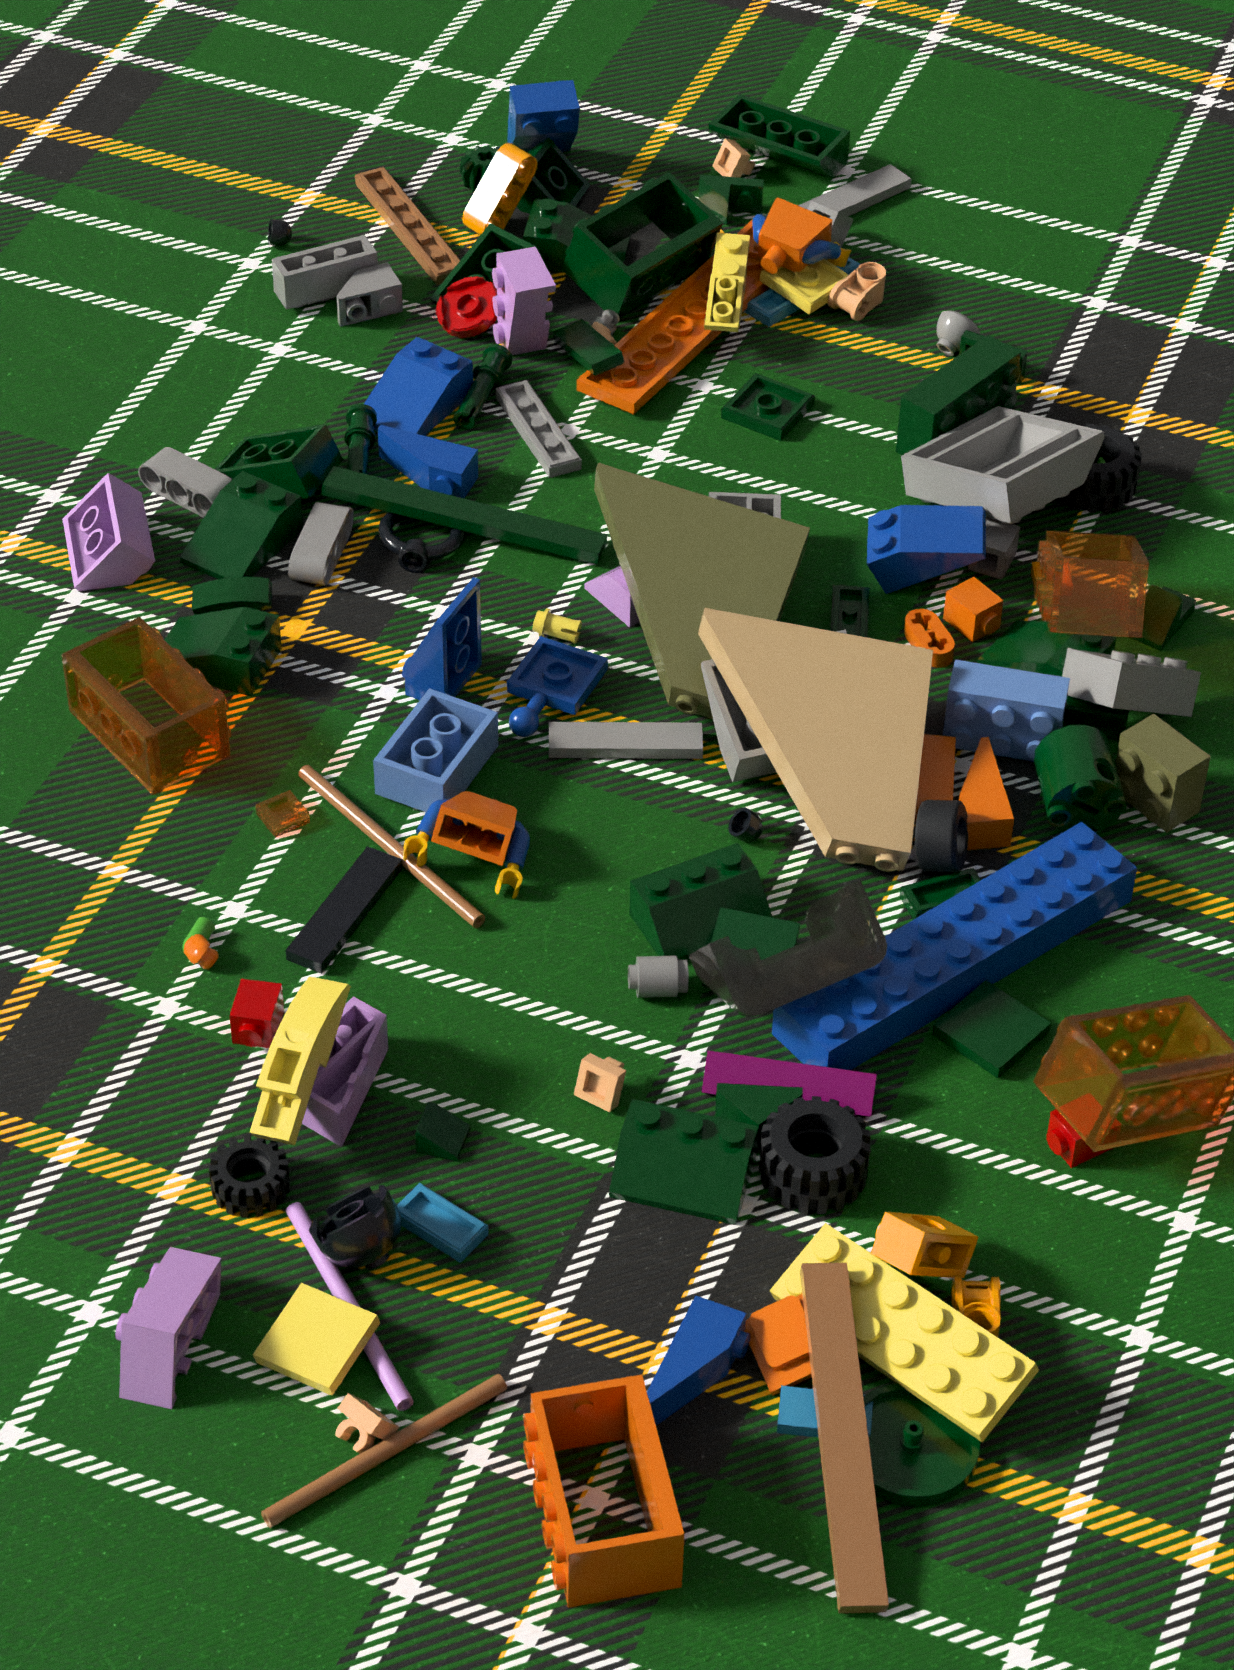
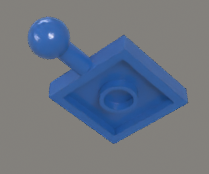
M540 636L507 680V693L530 700L526 707L516 708L510 714L509 727L511 731L520 737H528L534 734L539 726L538 715L544 706L576 715L608 670V658Z

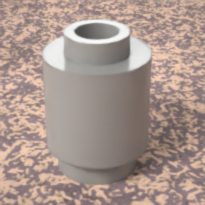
M637 956L636 964L628 965L629 990L636 989L637 998L677 997L678 993H687V960H677V956Z

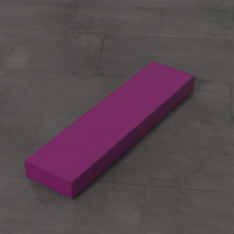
M707 1050L702 1093L716 1095L717 1083L803 1088V1098L805 1101L812 1100V1096L821 1097V1101L826 1102L834 1099L840 1101V1107L844 1108L848 1105L854 1109L855 1115L871 1117L877 1074Z

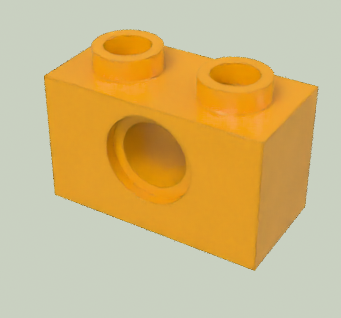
M885 1212L881 1223L877 1227L876 1239L870 1254L909 1275L950 1278L961 1276V1278H964L978 1236L939 1216Z

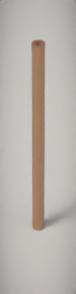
M305 765L300 769L299 777L389 855L402 859V866L472 927L478 928L484 923L485 916L426 865L417 867V857L410 854L407 860L404 861V846L310 765Z

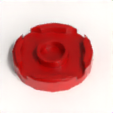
M466 277L452 283L447 288L448 292L443 298L440 296L437 302L436 315L442 328L454 337H474L485 332L497 320L492 302L493 296H497V289L492 282L485 281L482 277Z

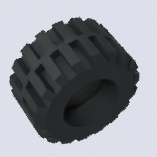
M1086 424L1084 427L1104 431V440L1084 484L1071 490L1067 496L1061 497V503L1066 506H1074L1073 509L1079 511L1088 510L1090 513H1096V511H1102L1103 513L1111 512V509L1118 510L1124 507V503L1129 504L1136 493L1142 458L1138 443L1133 442V438L1130 435L1122 434L1123 431L1117 428L1112 429L1106 425L1094 426V424ZM1102 457L1106 463H1098V458Z
M812 1096V1100L807 1101L803 1097L796 1098L792 1105L785 1102L778 1106V1113H770L761 1132L759 1173H761L760 1180L763 1187H768V1194L773 1199L781 1198L782 1206L788 1209L792 1206L798 1207V1212L808 1214V1210H816L817 1214H827L828 1208L838 1211L844 1208L845 1201L853 1203L857 1199L858 1192H862L866 1184L871 1136L869 1130L865 1129L866 1123L861 1116L854 1117V1109L848 1105L842 1108L839 1106L840 1101L834 1099L826 1102L821 1101V1097ZM816 1152L824 1154L827 1157L813 1158L805 1156L802 1153Z

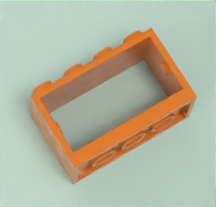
M643 1375L531 1393V1413L523 1414L527 1438L523 1442L525 1460L528 1469L534 1468L536 1480L532 1482L534 1499L537 1509L543 1508L545 1520H542L544 1543L546 1549L552 1548L555 1560L551 1561L554 1586L556 1590L564 1589L568 1608L681 1588L685 1534ZM624 1440L648 1532L576 1545L554 1451Z

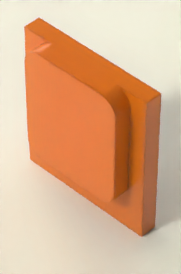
M803 1295L787 1296L753 1312L750 1318L746 1320L744 1332L751 1334L750 1347L772 1396L780 1393L781 1386L793 1387L812 1378Z

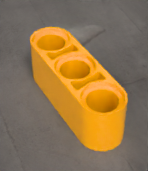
M512 143L502 145L496 152L464 210L463 224L479 235L484 232L490 223L504 230L537 170V159Z

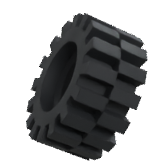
M251 1134L243 1135L244 1142L238 1143L237 1138L233 1137L229 1139V1148L222 1143L217 1147L218 1155L213 1153L210 1158L209 1176L213 1199L216 1198V1204L221 1209L226 1206L228 1214L234 1215L237 1209L240 1210L241 1218H248L249 1211H255L256 1217L264 1216L263 1208L265 1207L270 1212H273L277 1209L276 1201L283 1204L286 1200V1192L289 1193L290 1190L286 1152L283 1148H278L276 1141H270L268 1144H266V1139L262 1138L252 1141ZM246 1170H258L266 1174L261 1179L253 1182H241L233 1178L238 1173Z

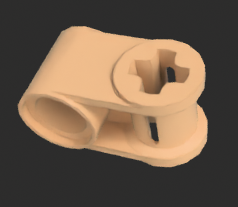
M876 262L860 264L846 278L834 285L828 298V305L833 309L840 308L851 314V318L855 321L862 320L869 311L883 301L886 278L885 268Z

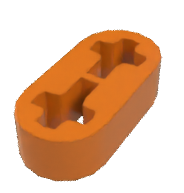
M914 609L906 615L904 635L910 645L933 650L931 667L941 668L948 666L953 661L955 647L954 639L934 612L928 609Z

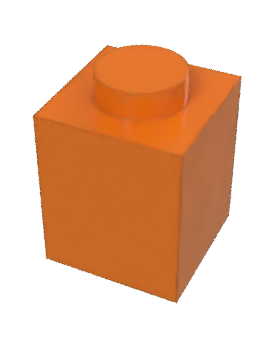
M972 577L946 591L943 619L971 642H974L994 633L1000 628L1003 599L978 579Z

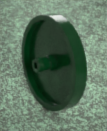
M898 1383L884 1385L863 1396L864 1406L873 1401L871 1436H868L875 1496L897 1505L924 1507L947 1501L967 1486L977 1467L980 1452V1441L911 1394Z

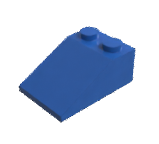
M573 80L510 86L507 143H512L528 152L549 137L562 152L570 151L578 132L580 113Z
M416 337L395 355L364 403L374 408L377 413V422L373 429L378 431V427L384 425L425 436L461 405L473 383V361L427 340Z
M900 505L889 510L879 511L875 515L868 517L867 566L885 594L986 559V511L983 506Z
M473 577L434 623L412 657L406 660L402 670V676L405 678V695L420 700L430 688L456 697L482 665L480 579Z

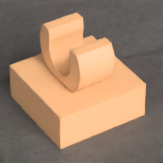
M724 139L712 167L721 176L741 178L742 174L750 175L756 163L749 161L751 155L735 140Z
M589 1053L581 1060L574 1095L610 1113L619 1104L626 1070L623 1069L624 1063L612 1057L602 1059Z
M347 1393L337 1408L350 1419H346L338 1425L335 1436L347 1441L355 1430H359L360 1438L355 1443L353 1450L360 1454L373 1447L375 1437L385 1440L399 1429L398 1425L367 1401Z

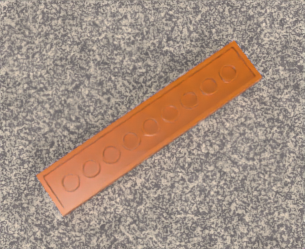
M752 220L737 233L750 235L742 312L747 309V304L750 300L761 295L769 288L759 280L761 271L764 269L760 264L762 258L758 255V243L753 238ZM714 255L614 345L622 351L625 361L622 365L597 376H594L587 370L577 379V391L620 408L623 411L635 414L722 332L704 330Z

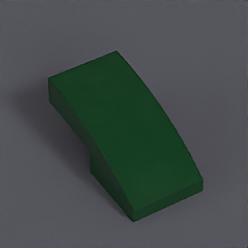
M231 577L193 585L192 611L195 615L240 607H248L260 611L272 608V582L269 578Z

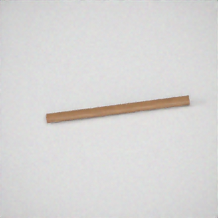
M500 1374L487 1379L261 1511L263 1520L269 1528L279 1524L507 1390L505 1380Z

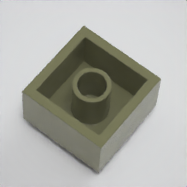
M1155 714L1150 715L1120 733L1116 767L1125 801L1166 833L1200 812L1211 756Z

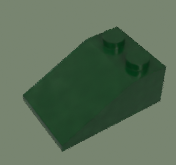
M534 199L523 240L538 247L551 268L550 272L565 273L562 267L566 258L565 251L574 235L573 228L581 219H589L592 215L567 202L555 201L553 199ZM630 236L609 248L623 263H625Z
M490 223L430 299L437 304L440 296L442 298L448 292L447 288L452 283L466 277L478 276L484 278L485 281L493 283L492 269L497 268L496 253L536 246ZM536 247L537 250H538V252H539V254H540V256H541V258L543 259V261H544V263H545V265H546L548 271L550 272V271H551V268L549 267L548 263H547L546 260L544 259V257H543V255L541 254V252H540V250L538 249V247Z
M322 424L244 437L214 469L227 475L232 480L240 472L244 471L300 495L301 502H304L317 494L316 490L325 481L333 466L338 467L343 458L327 425Z
M244 471L240 472L217 495L181 554L180 563L216 579L252 577L302 531L301 496Z
M240 607L179 617L149 661L148 670L252 696L282 649L279 615L248 607Z
M1016 620L977 659V663L1062 677L1068 648L1111 655L1112 650H1115L1117 638L1086 623Z

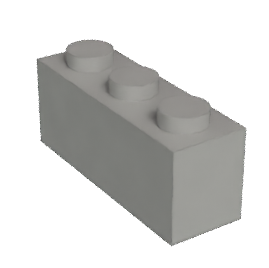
M362 235L273 258L274 292L286 310L299 308L321 300L333 299L357 269L378 265L377 251L367 237Z

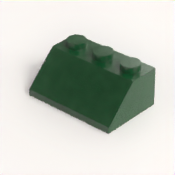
M738 843L630 881L629 915L658 956H677V960H689L708 953L720 907L772 917L758 870Z
M632 1099L620 1133L609 1197L736 1225L757 1159L759 1126Z

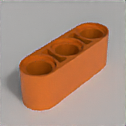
M924 734L915 823L919 807L923 801H953L956 737Z

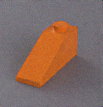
M982 737L980 739L959 794V801L965 805L968 816L967 850L1010 847L1014 816L989 737Z

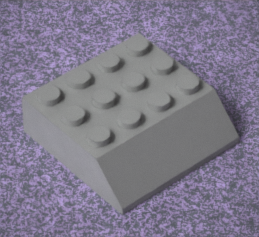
M997 406L902 455L905 492L907 496L921 499L924 503H937L944 506H983L986 511V517L999 520L1002 524H1014L1019 522L1023 516L1043 509L1047 503L1067 496L1071 490L1084 484L1104 440V431Z

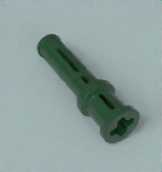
M488 345L483 351L482 362L477 364L473 370L474 381L453 418L455 424H457L461 417H464L459 425L462 429L473 428L491 391L501 385L503 372L512 364L513 357L511 352L502 345Z
M356 404L351 406L346 413V422L349 425L344 434V440L348 446L347 469L368 474L369 450L376 440L373 427L377 422V413L369 405Z

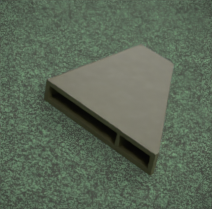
M598 463L594 490L668 705L676 707L679 711L686 714H698L713 719L701 669L702 661L711 660L712 657L698 635L704 608L780 621L806 550L810 527Z

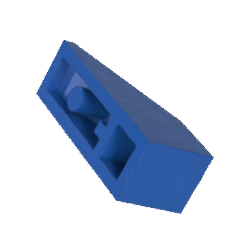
M384 425L378 427L379 457L421 488L460 498L466 497L478 478V449Z
M695 1295L647 1390L656 1425L728 1375L736 1358L740 1360L744 1358L751 1337L750 1333L744 1332L746 1325L745 1312Z

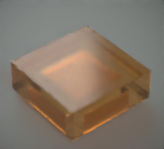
M291 790L256 804V814L275 838L310 823L309 812Z

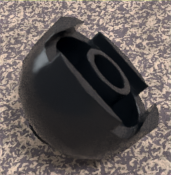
M379 1185L380 1192L373 1193L369 1186L346 1195L325 1209L329 1218L321 1225L317 1219L311 1223L309 1233L320 1251L330 1262L339 1267L355 1269L365 1266L366 1269L370 1270L388 1260L390 1256L388 1252L396 1244L401 1231V1216L395 1201L384 1185Z

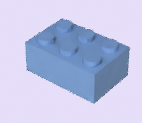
M955 660L948 688L943 736L956 737L955 749L976 752L982 737H989L994 755L1034 761L1035 749L1041 740L1054 730L1063 728L1070 678Z
M429 688L373 760L375 794L427 812L434 801L451 799L465 791L498 747V712Z

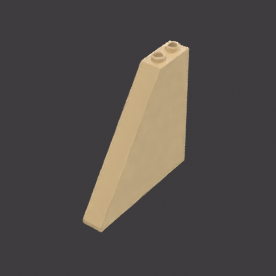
M704 608L698 635L824 856L836 859L843 864L861 863L875 866L882 871H903L912 848L933 650Z

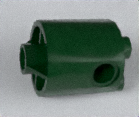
M1070 725L1054 730L1041 740L1035 749L1034 763L1049 823L1060 832H1065L1078 823L1083 822L1100 836L1101 831L1115 823L1127 809L1108 737L1094 727Z

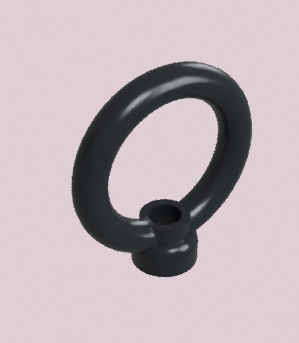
M390 512L381 519L378 528L382 543L390 551L399 555V565L404 570L413 573L422 571L426 567L428 560L443 558L455 552L461 546L465 536V531L448 527L450 530L449 538L439 544L426 546L420 539H411L406 543L394 535L393 527L400 521L410 519V517Z

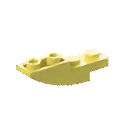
M717 233L704 330L738 332L746 285L750 235Z
M309 976L294 997L273 1038L256 1085L262 1090V1094L250 1129V1133L255 1137L290 1145L296 1144L319 1066L327 1067L351 986L349 984Z

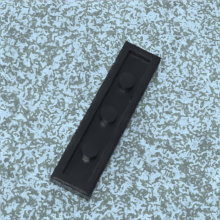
M367 846L286 949V960L322 974L401 872L402 859Z

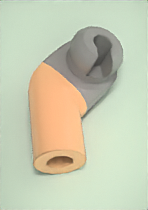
M608 309L603 312L602 317L600 316L594 321L591 327L613 345L617 343L612 335L617 329L616 324H618L620 318L616 312Z

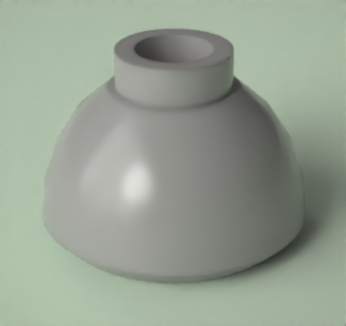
M952 310L943 311L937 322L939 341L936 346L944 354L953 356L955 352L960 351L961 336L966 330L980 334V330L965 315Z

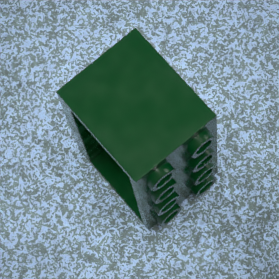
M667 172L658 178H651L643 187L635 192H627L618 202L612 205H605L597 214L589 219H581L573 228L574 235L565 251L566 258L562 270L604 311L608 309L613 310L621 319L685 280L710 258L717 233L720 232L723 222L670 172ZM652 222L671 239V241L629 266H626L609 250L610 247Z

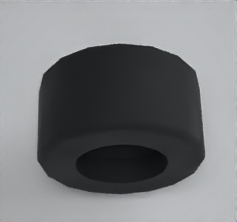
M925 800L921 803L916 818L915 853L918 866L922 871L958 872L962 870L968 848V816L966 807L961 801Z

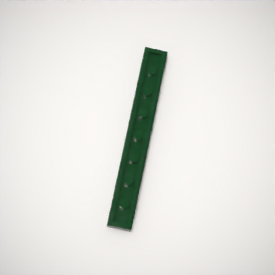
M333 466L322 484V495L593 564H598L607 544L608 534Z

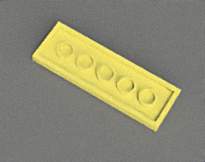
M826 1223L770 1289V1293L777 1301L790 1295H801L800 1269L802 1263H847L858 1357L981 1442L985 1440L1039 1371L1034 1361L878 1257L870 1254V1252Z

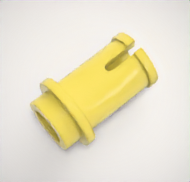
M546 608L545 611H537L533 623V632L539 633V637L548 635L576 644L580 632L577 631L581 629L582 621L551 614V610Z

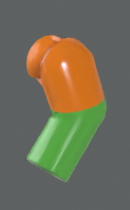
M200 917L185 938L182 948L191 963L194 965L198 963L201 968L210 969L219 957L218 952L209 947L210 942L208 941L215 930V925L208 918Z

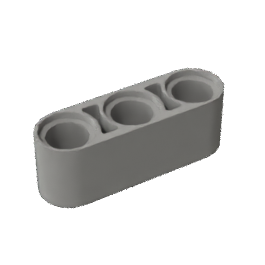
M170 447L163 448L138 468L139 477L149 490L203 518L221 489L232 480L227 475Z
M320 502L314 504L290 556L288 567L290 580L325 586L329 583L352 531L354 513L351 507Z

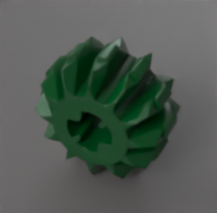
M487 145V147L481 148L476 146L475 150H467L465 152V156L461 158L460 174L464 187L471 188L472 192H475L500 147L491 148Z

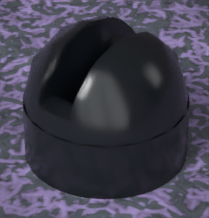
M271 218L268 227V244L285 245L292 237L290 225L281 219Z
M746 807L737 810L730 819L729 833L741 841L752 842L757 840L763 833L760 816Z

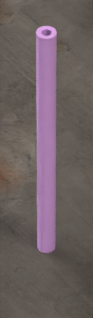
M300 1202L290 1204L286 1209V1213L332 1295L360 1307L337 1265L325 1257L310 1235L309 1228L312 1221ZM374 1332L363 1350L397 1410H407L413 1405L414 1401Z

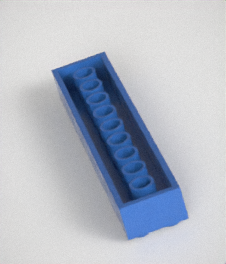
M1080 822L775 1000L772 1035L803 1064L852 1070L950 1011L985 980L991 984L998 982L1132 900L1137 867L1083 822Z

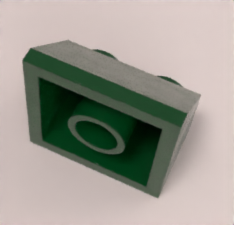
M548 137L527 152L537 159L538 164L531 182L517 205L520 212L530 214L534 199H553L576 206L590 186L587 180Z

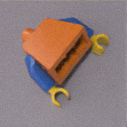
M777 197L768 215L758 214L752 220L753 238L758 243V255L762 258L760 264L770 274L777 273L781 267L793 272H801L807 265L826 258L835 266H846L851 250L840 248L839 243L831 242L832 219Z
M463 791L451 799L437 800L430 805L416 829L418 835L410 836L405 840L403 859L406 861L410 854L418 853L417 867H422L427 862V842L431 841L501 866L504 864L507 868L500 872L495 892L499 894L501 885L509 884L514 888L512 896L514 899L517 897L523 881L519 870H522L530 844V835L522 823L516 820L517 809L514 806L470 791Z

